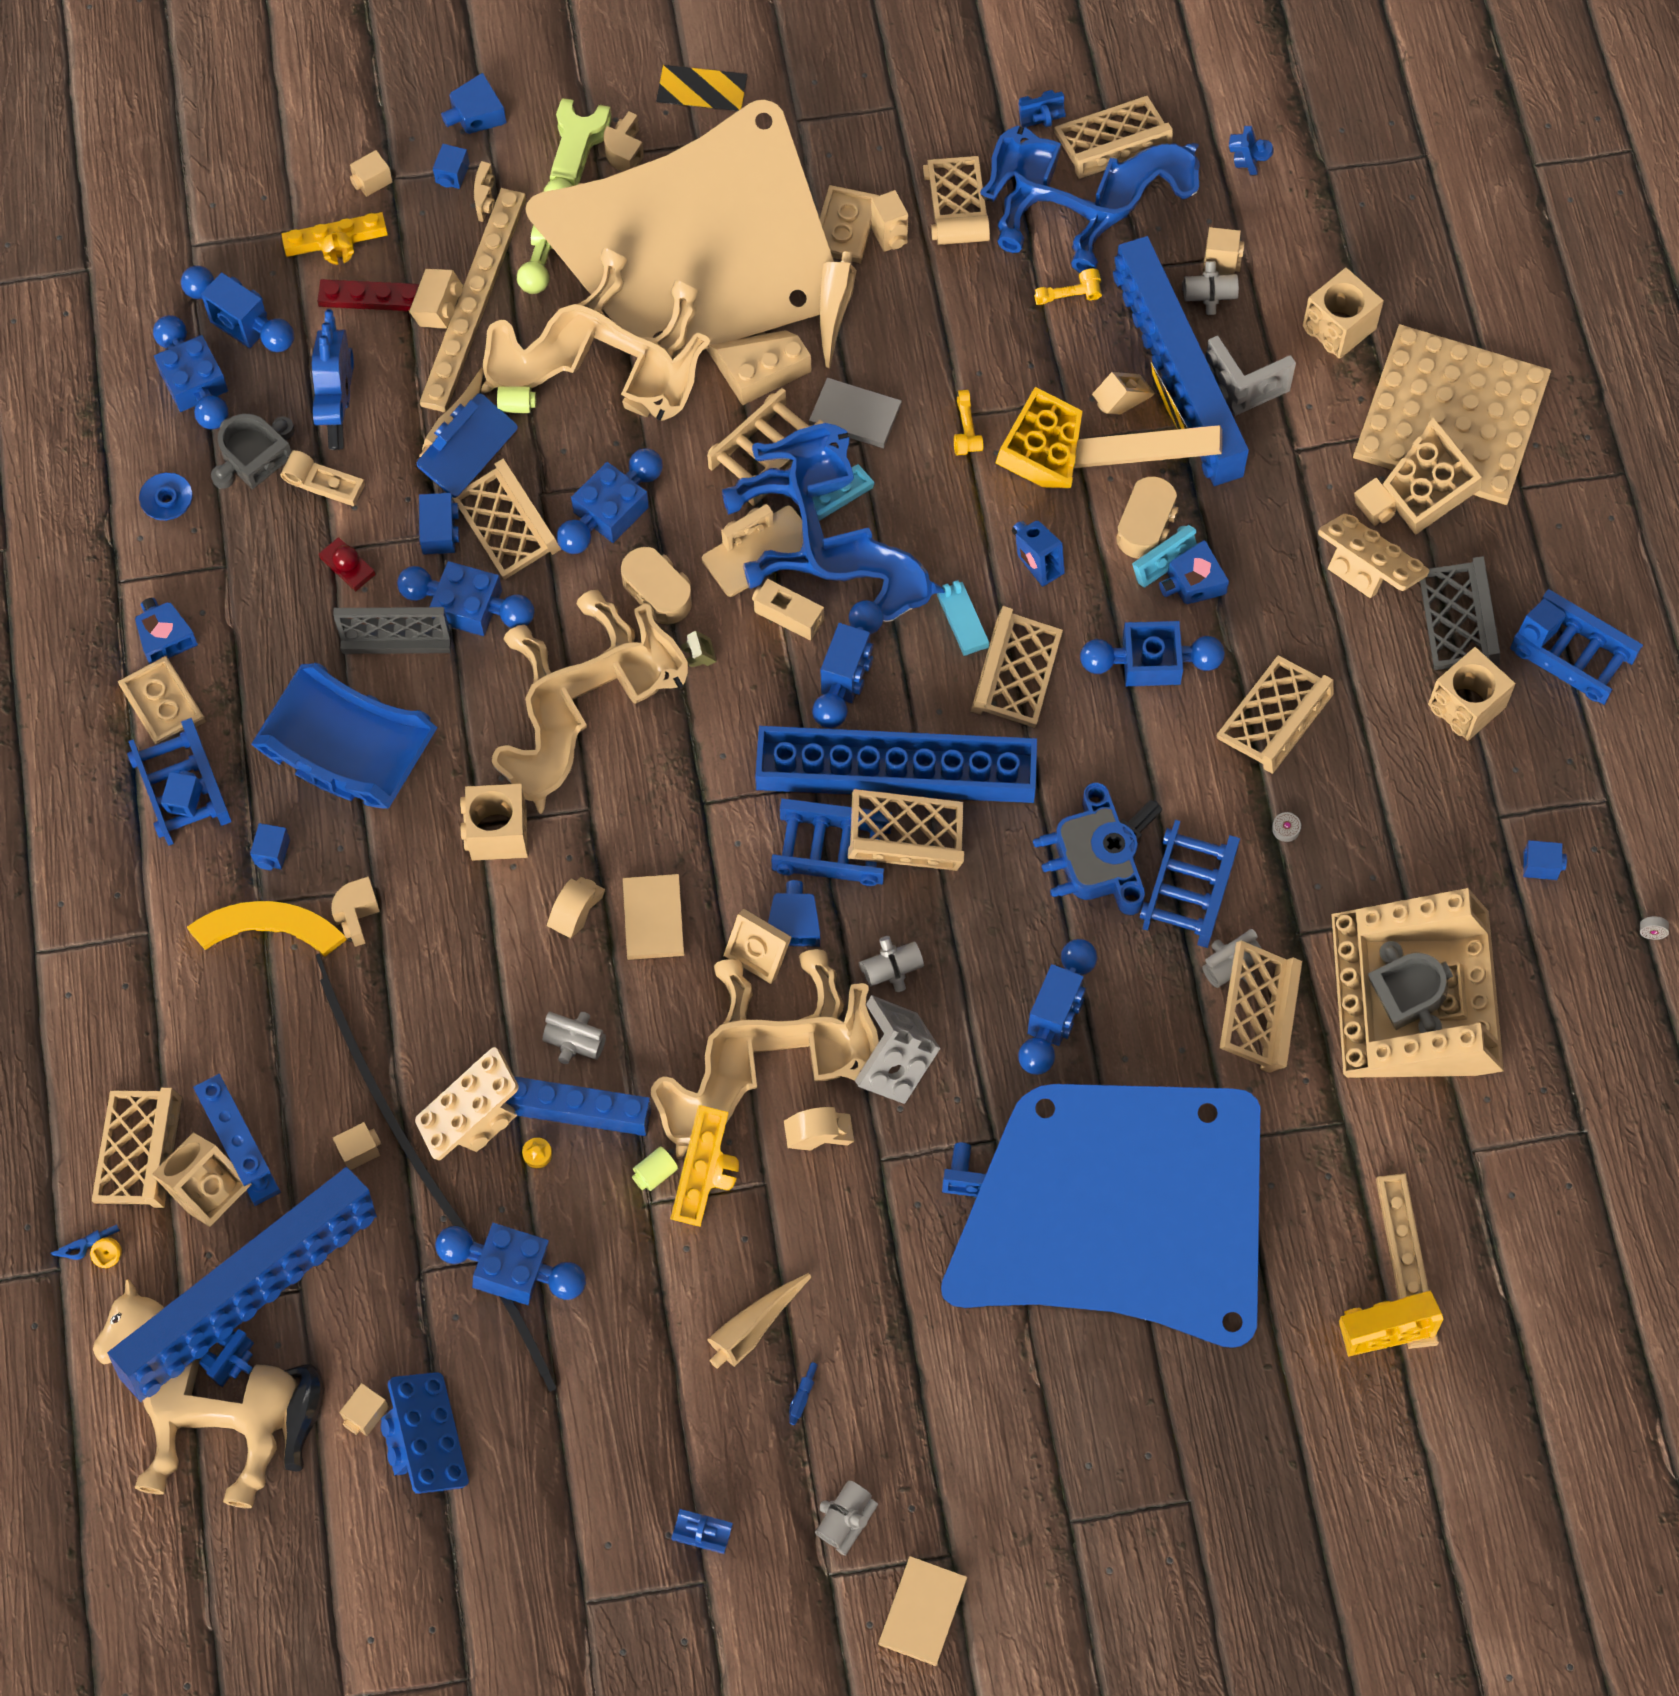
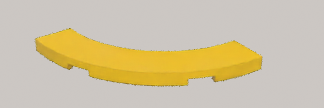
M253 901L227 906L213 911L187 926L188 931L204 950L228 937L237 935L238 932L247 930L281 931L292 934L311 945L323 957H326L346 941V937L334 925L312 911L299 906L273 901Z

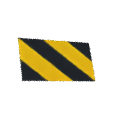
M663 65L656 102L739 111L742 108L747 74Z
M1151 362L1153 386L1176 428L1188 429Z

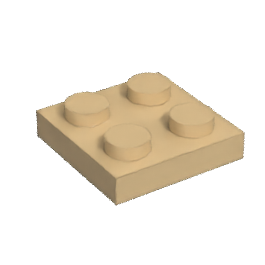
M743 909L737 916L723 956L728 959L740 960L743 963V968L771 984L777 978L792 937Z

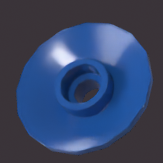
M165 472L154 475L145 482L140 490L139 501L141 508L148 516L156 520L167 521L175 519L187 511L191 505L193 493L191 485L184 477L176 473ZM166 499H172L171 501L164 503Z

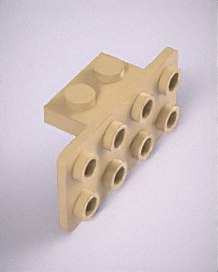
M767 504L760 508L756 507L749 511L745 517L738 521H731L721 530L722 544L703 554L702 562L725 594L733 597L749 587L743 563L757 561L763 552L768 550L783 553L801 551L803 544L802 519L792 506H785L775 513Z
M1342 514L1321 526L1318 531L1322 538L1337 547L1328 570L1369 598L1377 594L1383 579L1397 589L1404 591L1428 576L1429 569L1421 561L1412 558L1403 552L1399 546L1385 540L1377 531L1369 529L1353 515Z
M491 1048L416 1116L415 1123L434 1159L442 1160L458 1144L477 1152L486 1146L488 1141L506 1128L508 1123L517 1116L514 1108L505 1104V1102L518 1091L519 1086L499 1049Z

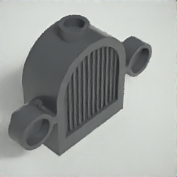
M239 414L226 418L221 423L218 433V444L225 463L216 466L212 470L211 478L214 485L220 489L230 487L234 482L233 474L236 473L251 489H254L284 465L291 454L289 443L286 440L291 438L295 432L292 420L285 416L278 417L270 426L261 417L253 414Z
M1395 941L1384 943L1380 948V957L1386 965L1368 973V976L1395 1030L1420 1019L1418 1025L1420 1033L1442 1030L1440 1019L1430 1013L1436 1011L1447 997V980L1453 977L1446 961L1440 964L1434 957L1424 953H1411L1403 956V950L1399 943Z

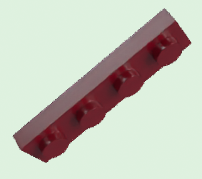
M320 279L317 302L319 307L410 311L420 284Z

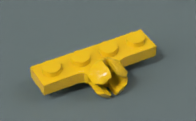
M383 212L370 213L361 217L342 219L333 223L318 224L314 227L281 233L286 257L322 251L325 260L335 265H339L337 258L342 257L344 263L351 259L354 254V243L388 236Z
M698 1105L671 1220L701 1227L711 1188L723 1190L733 1188L737 1178L723 1175L722 1172L723 1169L739 1172V1160L735 1156L723 1154L720 1150L729 1112Z

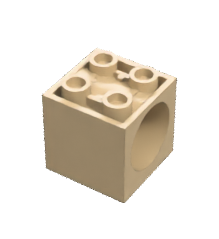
M1344 268L1308 298L1303 327L1310 336L1317 338L1329 353H1333L1340 359L1377 329L1384 300L1349 269ZM1332 312H1342L1350 317H1338L1332 314Z
M1474 647L1436 680L1428 705L1436 716L1442 717L1450 724L1451 729L1457 735L1463 736L1469 741L1506 708L1516 683ZM1455 690H1472L1478 693L1484 701L1478 703L1466 701Z
M522 784L465 787V797L460 798L461 814L464 816V823H461V838L464 840L465 851L470 852L472 861L528 858L527 806ZM501 814L511 818L504 827L497 830L487 831L477 827L484 818L490 815Z
M194 1132L151 1174L187 1213L209 1227L252 1185L250 1183L244 1187L232 1162L216 1145Z

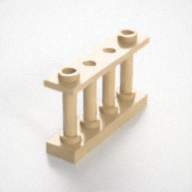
M781 388L775 394H770L764 401V404L721 443H716L710 448L707 454L708 468L713 471L722 463L739 479L755 477L757 475L752 476L729 455L740 446L755 459L752 451L753 443L748 438L757 430H760L774 443L784 439L780 433L767 423L776 413L797 430L813 425H807L785 406L786 391ZM819 420V421H818L817 423H815L814 425L822 424V423H824V422L821 421V420ZM773 459L758 462L765 467L762 472L769 468H779L785 471L792 466L793 460ZM767 494L758 495L748 502L755 506Z

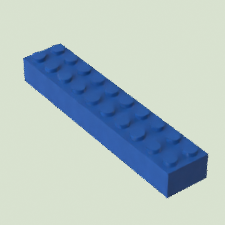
M1148 236L1118 245V253L1115 257L1116 269L1113 271L1115 284L1121 286L1124 303L1133 312L1134 325L1136 328L1140 327L1143 333V344L1152 353L1154 368L1160 370L1162 382L1166 390L1170 391L1172 400L1187 428L1218 425L1222 427V454L1200 456L1203 462L1202 470L1205 477H1210L1213 486L1242 478L1249 449Z
M759 726L755 775L756 790L852 795L853 790L857 789L936 799L1034 803L1037 738Z
M346 1166L108 1351L107 1354L119 1379L140 1402L147 1397L155 1395L163 1384L171 1378L178 1377L192 1361L202 1358L215 1343L229 1337L234 1328L243 1321L246 1322L253 1318L257 1310L262 1306L276 1300L281 1291L290 1284L299 1282L304 1273L313 1266L323 1263L327 1255L337 1247L340 1248L346 1245L351 1236L356 1232L370 1226L377 1216L369 1189Z

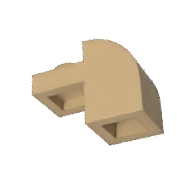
M628 111L624 119L618 121L615 129L607 126L604 131L606 158L614 168L622 172L637 167L644 158L643 142L634 138L639 131L638 115Z
M369 877L344 885L337 891L332 901V915L336 925L342 924L346 939L352 938L355 947L365 944L359 918L380 912Z
M580 877L577 881L571 878L558 895L547 926L572 938L584 928L589 910L603 898L605 889L596 885L594 881Z
M835 1107L805 1110L784 1120L788 1148L811 1151L824 1143L849 1145L854 1142L850 1114L836 1113Z

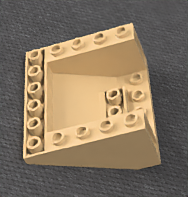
M1469 888L1331 914L1343 1074L1347 1078L1479 1076L1504 1071L1489 911ZM1388 941L1399 943L1403 950V956L1411 953H1424L1434 957L1440 964L1446 961L1453 974V977L1447 980V997L1436 1011L1430 1013L1440 1019L1442 1030L1420 1033L1418 1027L1420 1019L1395 1030L1368 976V973L1386 965L1380 957V948L1384 943Z

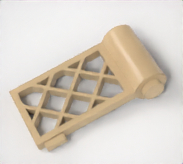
M979 157L928 160V165H923L924 180H930L935 224L931 225L932 240H937V245L989 241V220L986 213L985 200L980 194L983 185ZM974 165V170L969 175L959 170L963 166ZM934 168H945L949 172L942 177L934 172ZM954 174L963 179L957 186L948 181ZM968 183L977 188L971 195L962 190ZM943 185L951 190L946 197L937 192ZM957 194L966 199L960 206L951 201ZM972 203L980 208V212L970 213L965 209ZM945 205L954 210L952 214L940 215V210Z

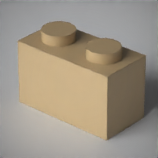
M896 190L871 199V229L884 252L891 249H899L904 244H907L908 213Z
M1209 227L1203 272H1205L1206 261H1216V271L1219 272V275L1240 272L1244 242L1240 241L1241 231Z
M425 269L409 311L420 327H448L450 319L454 315L458 298L463 290V284L453 270Z

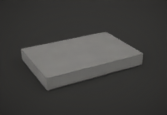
M827 378L809 419V425H814L821 420L824 423L837 425L848 432L849 438L884 448L901 408L902 401Z

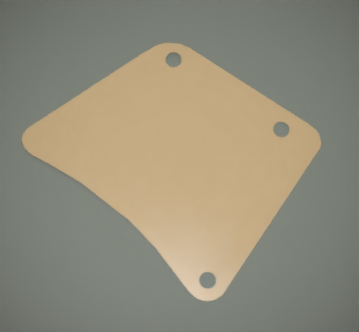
M756 100L749 103L702 137L667 156L605 179L541 192L532 196L526 205V214L529 220L590 294L599 287L603 279L604 267L600 259L603 248L627 258L626 264L621 270L624 285L621 291L616 293L607 302L603 310L615 324L635 336L653 338L657 332L666 329L673 315L675 299L671 290L675 280L699 291L693 302L696 314L688 324L686 343L682 348L674 352L672 359H675L697 332L706 335L710 339V345L738 340L820 315L823 264L834 262L784 113L772 101ZM760 113H768L773 121L771 127L764 130L757 127L755 123L756 116ZM795 290H801L806 294V303L801 307L793 306L789 300L790 294Z

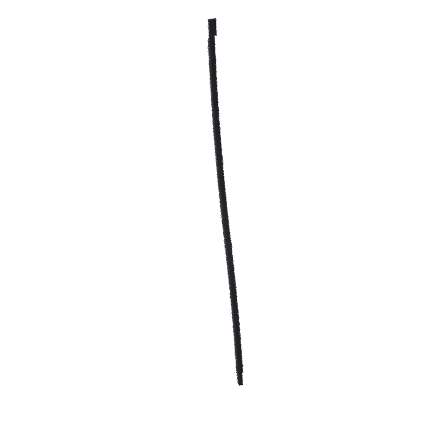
M316 954L315 956L323 975V979L320 982L353 1059L382 1115L414 1169L453 1226H459L468 1231L421 1162L384 1099L344 1017L321 956ZM499 1296L529 1350L549 1392L557 1390L550 1371L513 1300Z

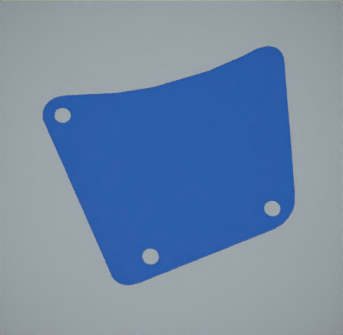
M1050 1084L1031 1090L1017 1102L988 1168L942 1280L941 1292L944 1300L952 1306L962 1308L1046 1305L1115 1312L1156 1322L1222 1347L1233 1348L1244 1345L1254 1336L1257 1329L1261 1113L1258 1100L1245 1090L1232 1088ZM1041 1099H1050L1055 1105V1112L1049 1118H1041L1036 1113V1104ZM1210 1103L1216 1107L1218 1114L1213 1122L1205 1123L1198 1117V1109L1202 1104ZM1229 1312H1235L1242 1318V1327L1236 1332H1229L1223 1326V1317Z

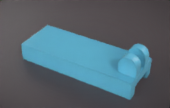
M859 464L852 467L854 479L846 487L812 498L819 521L873 489L875 482Z
M1190 525L1180 526L1176 534L1133 562L1132 565L1138 584L1145 588L1168 572L1169 563L1197 545L1194 535L1196 534L1195 528Z
M957 580L952 582L951 586L949 584L942 585L945 593H937V597L963 656L989 648L988 638L963 582Z

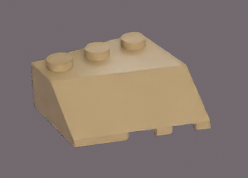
M787 330L710 344L707 349L742 406L811 372L810 353L799 336Z
M1432 418L1421 436H1418L1406 456L1400 460L1385 480L1383 486L1396 501V509L1399 515L1416 535L1482 489V477L1437 421Z

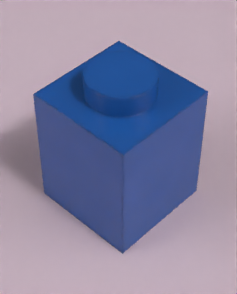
M442 144L433 166L435 182L447 188L454 187L460 189L470 165L467 149Z
M1544 598L1526 615L1518 633L1541 648L1558 632L1566 613Z
M169 772L161 804L167 813L194 817L203 786L196 775L191 772Z
M258 824L250 852L255 865L264 870L282 869L290 842L286 828Z
M1528 840L1523 852V877L1557 880L1561 870L1565 871L1567 864V854H1562L1563 843Z

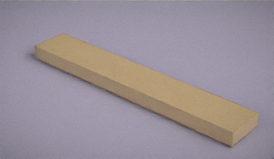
M1218 425L1078 439L1074 468L1222 454V427Z
M1406 1173L1378 1176L1376 1183L1398 1298L1403 1299L1410 1295L1427 1292L1429 1289ZM1436 1334L1432 1338L1411 1341L1407 1345L1408 1349L1436 1346L1439 1344Z

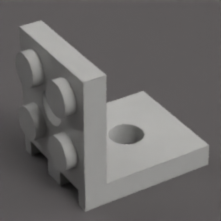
M1219 336L1208 340L1205 358L1227 405L1235 416L1290 391L1296 362L1291 355L1244 376Z
M871 995L866 1006L884 1035L855 1079L858 1087L905 1104L940 1050V1047L918 1013ZM901 1065L897 1072L888 1073L891 1067Z

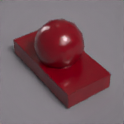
M339 537L319 553L320 559L355 592L376 575L375 570L358 555L357 551Z

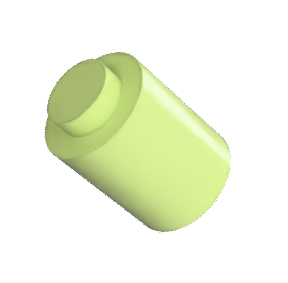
M498 386L497 407L504 413H531V408H536V392H531V387Z
M660 1146L633 1168L635 1174L632 1178L640 1189L644 1190L647 1188L652 1191L677 1171L678 1166L669 1153Z

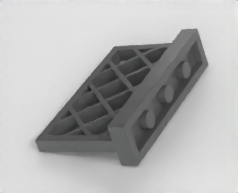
M1484 556L1473 558L1471 563L1430 568L1427 577L1437 576L1443 580L1436 590L1426 584L1425 578L1420 581L1434 670L1451 668L1461 659L1459 656L1463 658L1467 654L1464 650L1471 642L1479 646L1482 653L1495 665H1500V649ZM1456 573H1469V580L1464 586L1452 580ZM1447 584L1459 590L1452 600L1441 594V591ZM1463 594L1473 599V604L1468 610L1456 604ZM1436 598L1447 604L1440 614L1430 609L1431 603ZM1451 608L1463 614L1456 624L1444 618ZM1467 618L1477 623V628L1472 634L1460 628ZM1440 622L1451 628L1444 639L1434 633L1435 627ZM1455 632L1467 639L1460 648L1448 642ZM1444 646L1455 652L1450 660H1438V653Z
M444 607L334 608L333 610L334 620L341 639L340 649L342 654L451 653L452 628L451 624H448Z

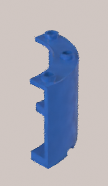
M319 663L301 664L251 745L279 765L284 761L296 769L294 775L329 793L349 801L357 797L363 799V803L366 806L389 809L438 727L430 721L429 715L423 711H410L381 703L374 696H365L331 676L328 670Z

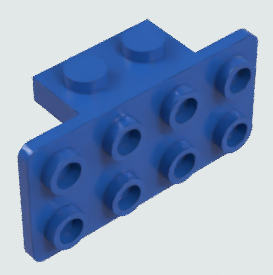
M481 393L470 400L465 407L461 403L450 415L454 419L449 425L445 421L434 433L438 437L416 462L417 467L446 493H451L453 498H457L518 429L517 424Z
M435 1372L392 1377L388 1381V1388L393 1408L381 1418V1432L386 1438L388 1462L393 1468L394 1476L404 1475L408 1472L412 1489L417 1494L460 1489L467 1486L469 1483L443 1375Z

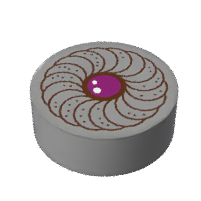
M1288 812L1277 815L1272 825L1274 836L1284 842L1295 840L1301 830L1299 818Z
M1647 917L1640 922V934L1647 939H1663L1669 935V922L1662 917Z

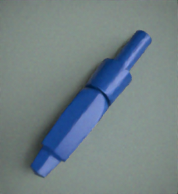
M116 1224L101 1232L96 1230L84 1238L51 1252V1255L74 1260L82 1259L85 1257L88 1247L93 1246L95 1242L119 1232L120 1229ZM80 1249L77 1255H69L71 1251Z
M814 1362L810 1363L806 1377H802L798 1391L791 1401L789 1407V1423L791 1425H796L798 1419H800L814 1385L812 1379L818 1366Z

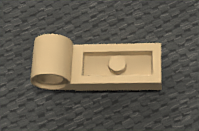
M301 451L291 452L280 474L281 478L291 485L351 506H355L365 486L364 479L316 464L310 456Z

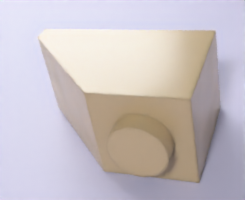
M1111 372L1092 395L1098 402L1097 406L1104 413L1123 414L1151 398L1155 392L1140 374Z

